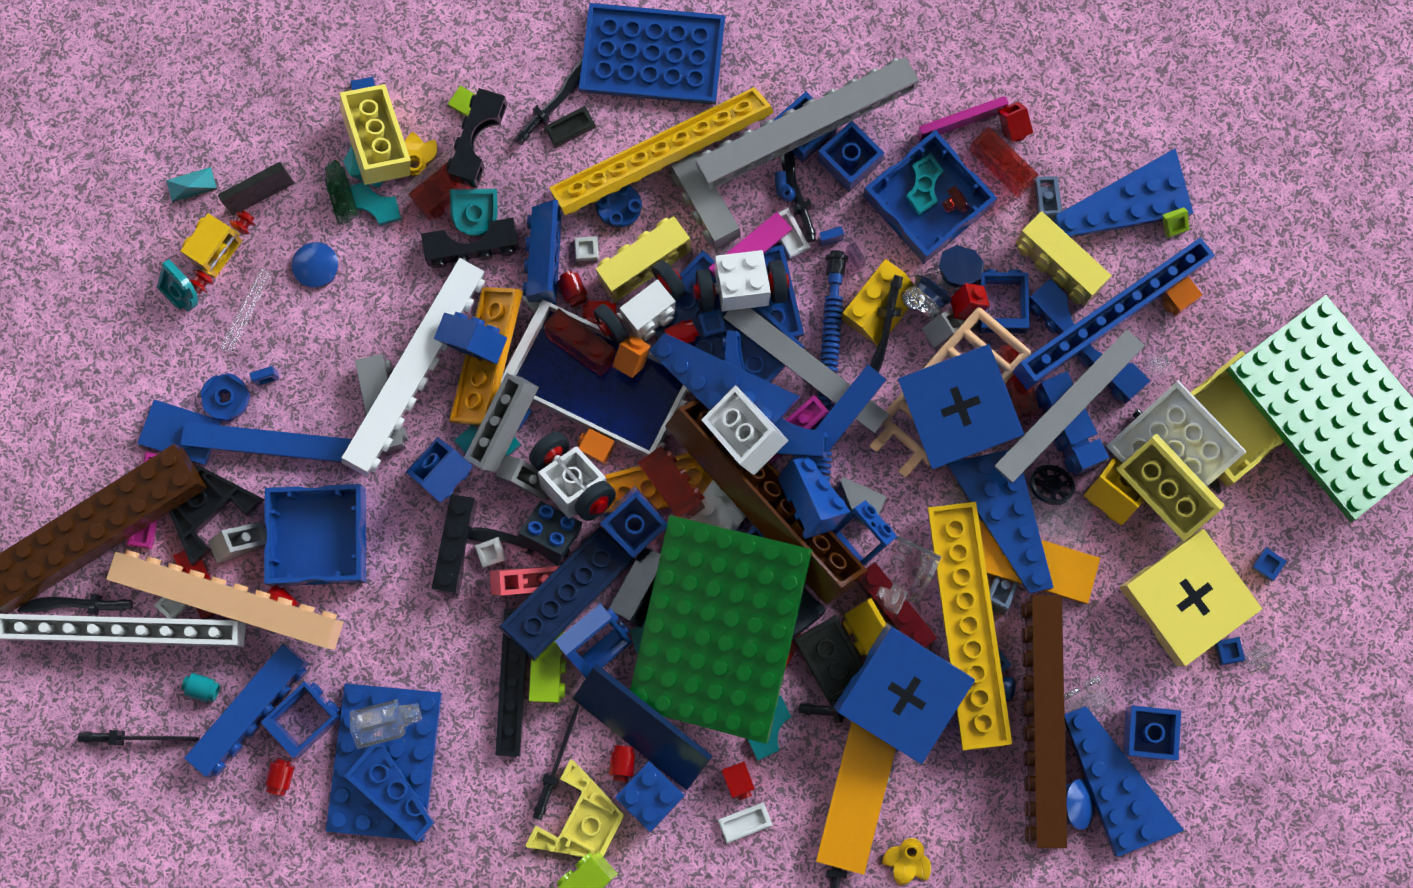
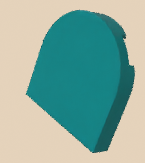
M449 189L450 216L454 226L460 232L469 236L485 234L489 228L490 221L497 220V189Z
M170 259L163 262L157 283L158 290L176 308L180 310L184 308L187 312L198 305V297L193 285Z

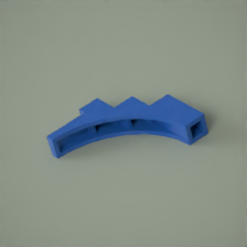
M727 330V335L723 337L722 348L725 351V360L723 361L745 370L742 357L741 334L737 331ZM783 418L777 422L775 426L789 441L775 455L827 458L828 433L805 429L791 424Z

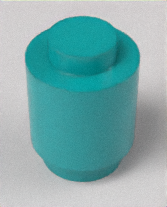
M192 673L190 677L186 676L184 678L181 690H184V696L205 703L209 701L215 702L220 690V684L216 683L215 679Z

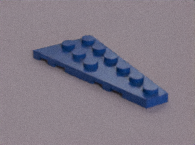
M1176 148L1054 216L1055 224L1072 238L1163 221V214L1183 207L1188 211V216H1191L1194 212Z
M666 333L649 349V352L710 411L736 385L776 425L801 398V396Z
M1009 450L960 460L946 465L970 502H976L979 518L997 542L1003 555L1006 556L1027 593L1031 594L1054 588L1024 473L1011 484L994 468Z
M1082 706L1065 713V727L1114 856L1119 857L1184 831L1087 706Z

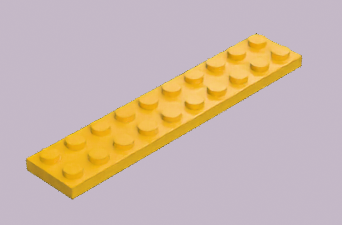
M753 87L550 186V192L554 199L558 200L564 215L575 213L589 203H595L602 197L615 193L632 182H638L643 177L653 172H658L673 162L681 161L685 156L693 152L701 151L706 146L721 141L734 132L744 130L750 124L764 120L767 116L773 114L772 107L760 92Z
M976 502L928 507L927 511L949 663L975 679L956 710L962 751L1012 745Z

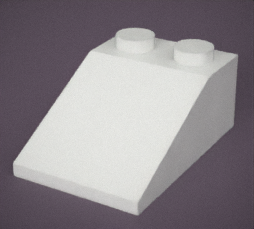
M736 385L702 419L735 460L753 475L789 441Z

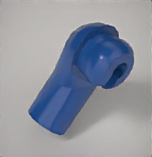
M786 171L774 172L776 194L784 201H792L796 193L786 182Z

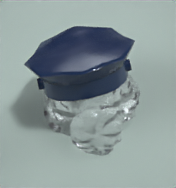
M956 245L942 252L941 259L935 263L933 268H929L925 272V277L939 285L947 294L954 295L965 283L975 285L981 279L984 262L975 250Z
M916 275L915 284L912 287L906 288L905 292L901 294L905 306L923 312L930 319L936 318L941 308L952 301L950 296L939 285L921 275Z

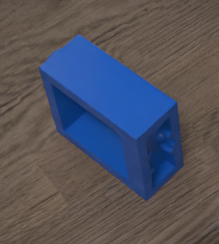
M988 269L982 272L978 285L984 286L985 290L986 284H1019L1020 319H994L1010 333H1026L1029 329L1028 273H1022L1018 269L1008 270V273L998 272L996 269ZM979 319V333H995Z
M866 500L856 506L838 527L832 530L864 567L897 538L891 526L884 522L877 514L876 509ZM857 516L880 541V544L865 558L857 552L840 532Z
M601 603L555 640L560 649L585 678L596 664L604 667L632 643L627 636L630 632L622 621L616 623L619 617L611 608L606 610ZM609 623L613 630L580 656L576 650Z
M304 681L261 721L262 725L292 758L299 759L340 720V715L338 714L340 711L339 707L332 700L327 702L323 698L322 694L324 691L315 682L311 684ZM309 693L330 718L299 745L278 720L305 694Z

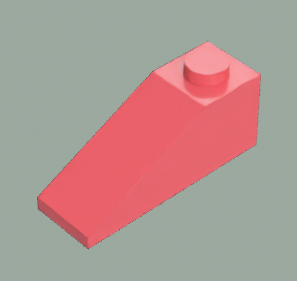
M559 566L489 570L491 595L502 596L533 593Z

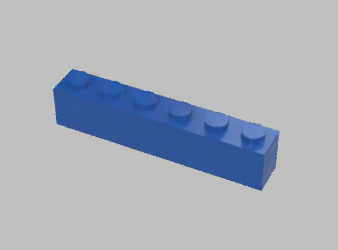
M282 644L184 759L205 777L218 776L225 769L226 765L224 763L226 760L240 752L243 747L241 743L246 737L251 738L259 729L257 724L275 709L273 707L279 699L283 700L288 696L295 680L300 681L308 671L306 667L309 663L288 645Z

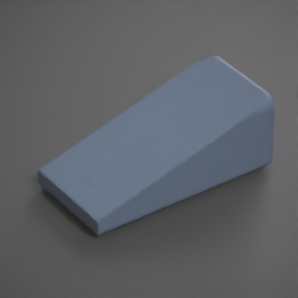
M1058 176L1034 177L1037 215L1042 211L1054 222V216L1062 212ZM1048 182L1053 187H1041V184Z
M995 576L989 589L992 610L1005 615L1019 583L1014 582L1009 591L1010 582L1003 580L1000 583L1001 577Z

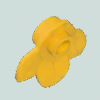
M411 132L405 140V145L411 165L414 162L419 163L417 168L410 166V175L418 176L425 171L427 163L435 158L437 143L435 140L423 143L416 133Z
M907 838L902 841L900 846L890 847L883 856L882 863L893 867L894 879L899 886L909 883L915 876L924 881H927L930 877V860L924 855L923 844L916 838ZM909 848H915L916 853L910 855L907 853V850Z

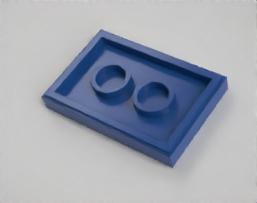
M154 399L137 444L160 452L176 444L185 449L192 462L206 466L212 449L181 446L184 422L221 425L222 421Z

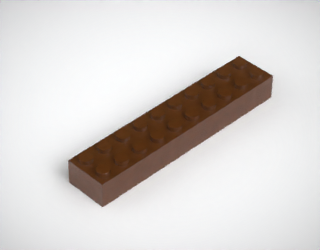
M698 399L679 407L665 427L763 536L768 539L812 549L805 582L827 605L852 588L868 570L832 531L804 538L802 532L805 529L801 520H796L794 516L796 509L793 502H788L778 480L780 476L778 471L769 462L755 475L742 467L702 421L710 410Z
M176 444L169 446L1 552L0 614H9L166 515L169 511L207 489L185 449Z
M1032 595L1025 600V604H1021V618H1025V628H1022L1021 640L1022 643H1026V652L1022 653V667H1026V677L1022 678V690L1027 692V702H1023V716L1027 717V726L1023 727V740L1028 742V751H1024L1023 755L1024 766H1028V776L1024 777V790L1028 791L1029 801L1024 803L1025 817H1029V827H1025V841L1029 842V847L1067 848L1062 595Z

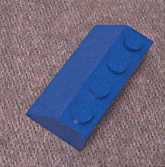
M551 200L533 206L532 214L527 216V229L531 230L530 237H526V251H529V259L524 261V273H528L527 282H523V296H526L528 302L541 303L543 299L557 305L562 221L558 200Z

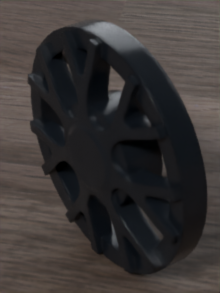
M1055 465L1038 467L1030 478V487L1033 494L1039 500L1049 505H1062L1068 502L1075 491V483L1071 475L1063 468ZM1047 470L1054 471V475H1048ZM1037 474L1041 475L1044 478V481H1041L1035 476ZM1062 475L1067 479L1064 482L1059 478ZM1036 485L1042 486L1043 489L1038 490ZM1062 487L1069 488L1070 493L1062 491ZM1044 493L1050 494L1051 498L1045 497ZM1059 494L1063 499H1057L1055 495Z

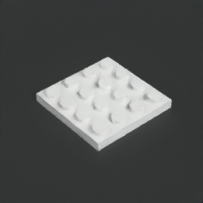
M1179 380L1106 445L1124 463L1157 433L1206 486L1211 484L1247 452Z

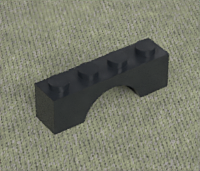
M478 88L476 95H472L469 104L471 108L470 113L464 117L462 122V135L457 137L454 144L455 154L453 158L448 160L446 171L451 181L478 188L485 166L482 159L474 152V143L477 136L484 129L501 124L508 105L504 95Z
M513 217L490 221L485 235L478 241L468 244L452 240L444 230L421 234L425 261L432 268H443L446 266V263H457L459 258L466 262L473 258L488 260L492 258V255L510 256L515 254V251L520 250L516 223Z
M454 494L450 496L431 588L436 592L458 596L460 594L464 574L465 550L469 533L474 524L478 504L475 498Z

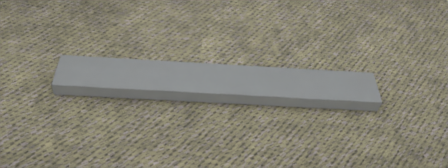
M751 308L729 310L723 317L728 323L836 404L851 386ZM870 400L855 420L875 434L889 414Z
M1126 330L1006 453L994 468L1012 484L1145 345L1130 331Z

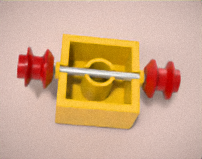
M243 210L241 213L235 212L238 218L236 220H229L231 227L207 213L205 217L198 221L196 230L191 237L189 236L184 240L180 251L194 265L203 270H193L195 277L188 279L196 293L201 294L202 291L207 293L206 285H213L210 276L214 278L218 276L241 244L242 240L239 235H249L250 233L247 228L250 225L256 226L253 222L255 218Z

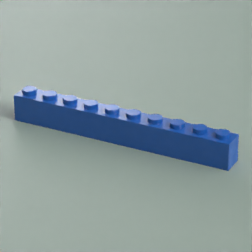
M1201 237L1021 361L1012 372L1026 390L1030 389L1160 298L1182 280L1200 270L1215 254Z

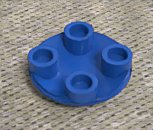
M629 185L622 187L615 193L602 197L596 202L598 216L604 223L612 227H625L634 223L642 210L640 195Z
M320 242L305 244L297 250L292 260V272L295 278L301 284L308 287H321L331 283L338 270L336 253L331 247Z
M1076 779L1071 784H1066L1067 824L1080 830L1086 829L1091 824L1095 814V803L1087 782L1083 779Z

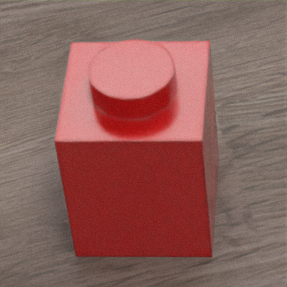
M1020 102L997 110L1003 134L1012 142L1024 140L1026 136L1033 133L1028 109Z
M965 283L951 297L952 301L950 302L954 318L966 320L976 308H982L985 311L990 306L985 287Z
M745 761L722 769L732 798L737 796L738 801L752 796L751 791L755 790Z

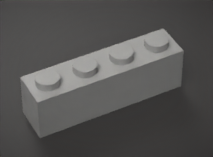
M695 152L681 161L672 164L673 174L670 177L675 187L680 186L683 191L681 197L685 205H691L694 211L692 216L696 224L703 226L705 231L702 233L708 244L712 243L715 249H718L740 238V228L717 188L708 190L696 167L698 155Z
M383 354L355 360L366 415L393 372L391 360H387ZM401 427L398 432L394 430L390 437L393 439L391 446L387 452L382 451L381 454L406 448L405 441H408V434L405 427Z
M506 373L464 459L483 470L497 472L539 387L522 377Z

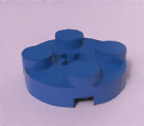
M230 373L219 376L215 375L208 379L202 387V406L205 412L215 419L233 421L247 409L250 392L247 385L236 375ZM229 391L230 400L221 403V393L227 394Z

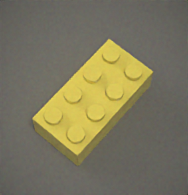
M386 85L340 92V111L364 185L410 176L411 160Z
M1042 211L1021 231L1015 243L1018 246L1017 250L1024 257L1029 256L1035 262V267L1040 272H1046L1050 275L1052 280L1061 289L1064 288L1069 293V298L1077 305L1081 304L1085 307L1112 276Z
M674 216L670 219L665 218L656 225L657 228L651 232H643L633 244H626L617 251L618 254L611 259L607 257L599 262L596 268L598 280L614 303L653 278L654 275L651 268L658 261L663 260L667 264L672 265L691 252L690 237Z
M1157 433L1116 469L1183 541H1186L1224 506Z

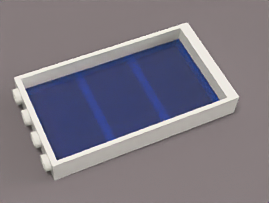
M543 299L501 380L502 383L506 373L524 378L539 387L532 402L588 429L590 428L652 460L655 455H661L665 447L663 440L666 434L671 435V432L665 425L676 410L687 403V401H684L687 392L691 393L650 352L644 368L633 378L612 367L619 348L618 344L613 342L609 336L606 337L598 325Z

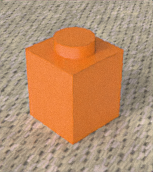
M1188 276L1168 290L1161 299L1166 311L1177 316L1198 301L1203 294Z
M630 335L620 343L612 367L633 378L644 368L651 346L641 338Z
M590 428L587 433L583 432L577 442L579 449L585 456L604 466L616 446L614 440Z

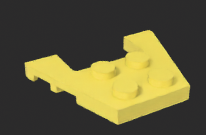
M570 759L560 780L582 791L559 837L539 826H535L525 846L527 848L584 857L588 853L594 855L599 852L604 857L625 814L574 760Z

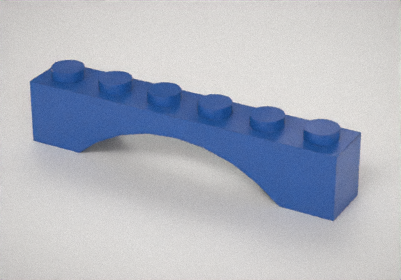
M1051 278L1030 296V312L1036 317L1040 316L1051 333L1054 334L1056 332L1060 335L1075 325L1068 308L1067 295ZM1090 346L1078 354L1077 358L1087 368L1091 367L1102 356V353ZM1128 363L1107 386L1112 390L1111 394L1117 401H1123L1126 404L1150 380L1134 363Z

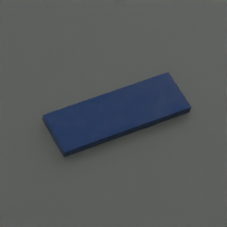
M600 526L499 626V629L535 661L635 561V557L632 558Z
M598 664L592 668L573 697V700L686 790L689 789L713 757Z

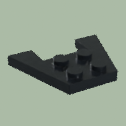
M199 465L196 467V470L207 489L169 511L192 566H195L211 551V548L202 540L197 532L227 504L233 501L248 517L265 501L256 494Z

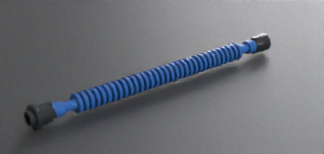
M832 250L830 254L825 255L830 295L825 296L824 299L826 302H824L823 337L821 340L823 343L821 344L822 355H820V360H822L820 362L835 373H838V368L836 367L839 366L837 361H839L840 326L842 324L841 308H843V297L839 296V286L842 285L846 262L849 259L840 250ZM818 391L819 397L817 398L830 412L835 404ZM828 452L827 458H824L817 466L818 470L828 481H830L831 477L826 475H831V471L827 469H831V464L828 463H832V458H829L832 457V452Z

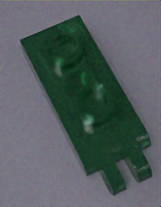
M333 160L325 167V183L337 224L344 225L357 217L358 211L346 171L337 160Z

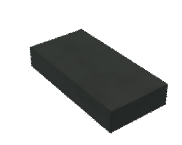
M583 106L544 127L556 148L595 128L596 125L586 106Z

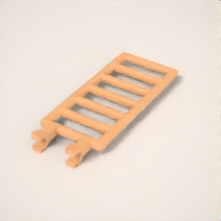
M976 308L924 368L942 362L947 355L950 358L961 355L954 347L963 337L975 348L987 345L970 330L979 319L1019 353L1012 363L1009 364L992 349L997 365L1003 371L1001 375L1005 384L1014 375L1012 371L1021 361L1031 355V351L982 308ZM902 391L887 408L886 412L889 416L882 424L885 429L871 443L870 447L878 453L894 435L914 453L898 471L907 478L921 460L928 466L931 465L925 450L890 420L899 409L913 420Z

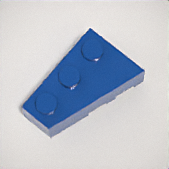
M809 456L794 459L778 477L788 502H793L796 509L794 513L796 520H801L805 530L802 533L805 539L835 530L851 512L845 505L844 500L838 496L831 487L830 482L822 475L815 462Z

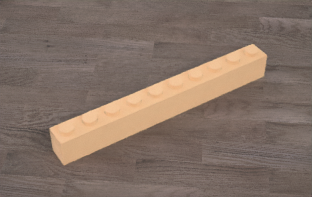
M127 549L125 554L119 552L114 554L106 580L323 648L334 650L336 648L344 621L336 619L337 614L324 610L322 614L314 612L315 607L300 604V607L292 605V600L278 597L276 601L270 599V593L256 590L255 594L247 592L249 588L247 586L234 583V586L231 587L225 585L227 580L212 576L211 580L205 579V573L190 570V573L182 571V566L169 563L168 567L160 565L162 561L160 559L147 556V559L144 560L139 558L140 553Z

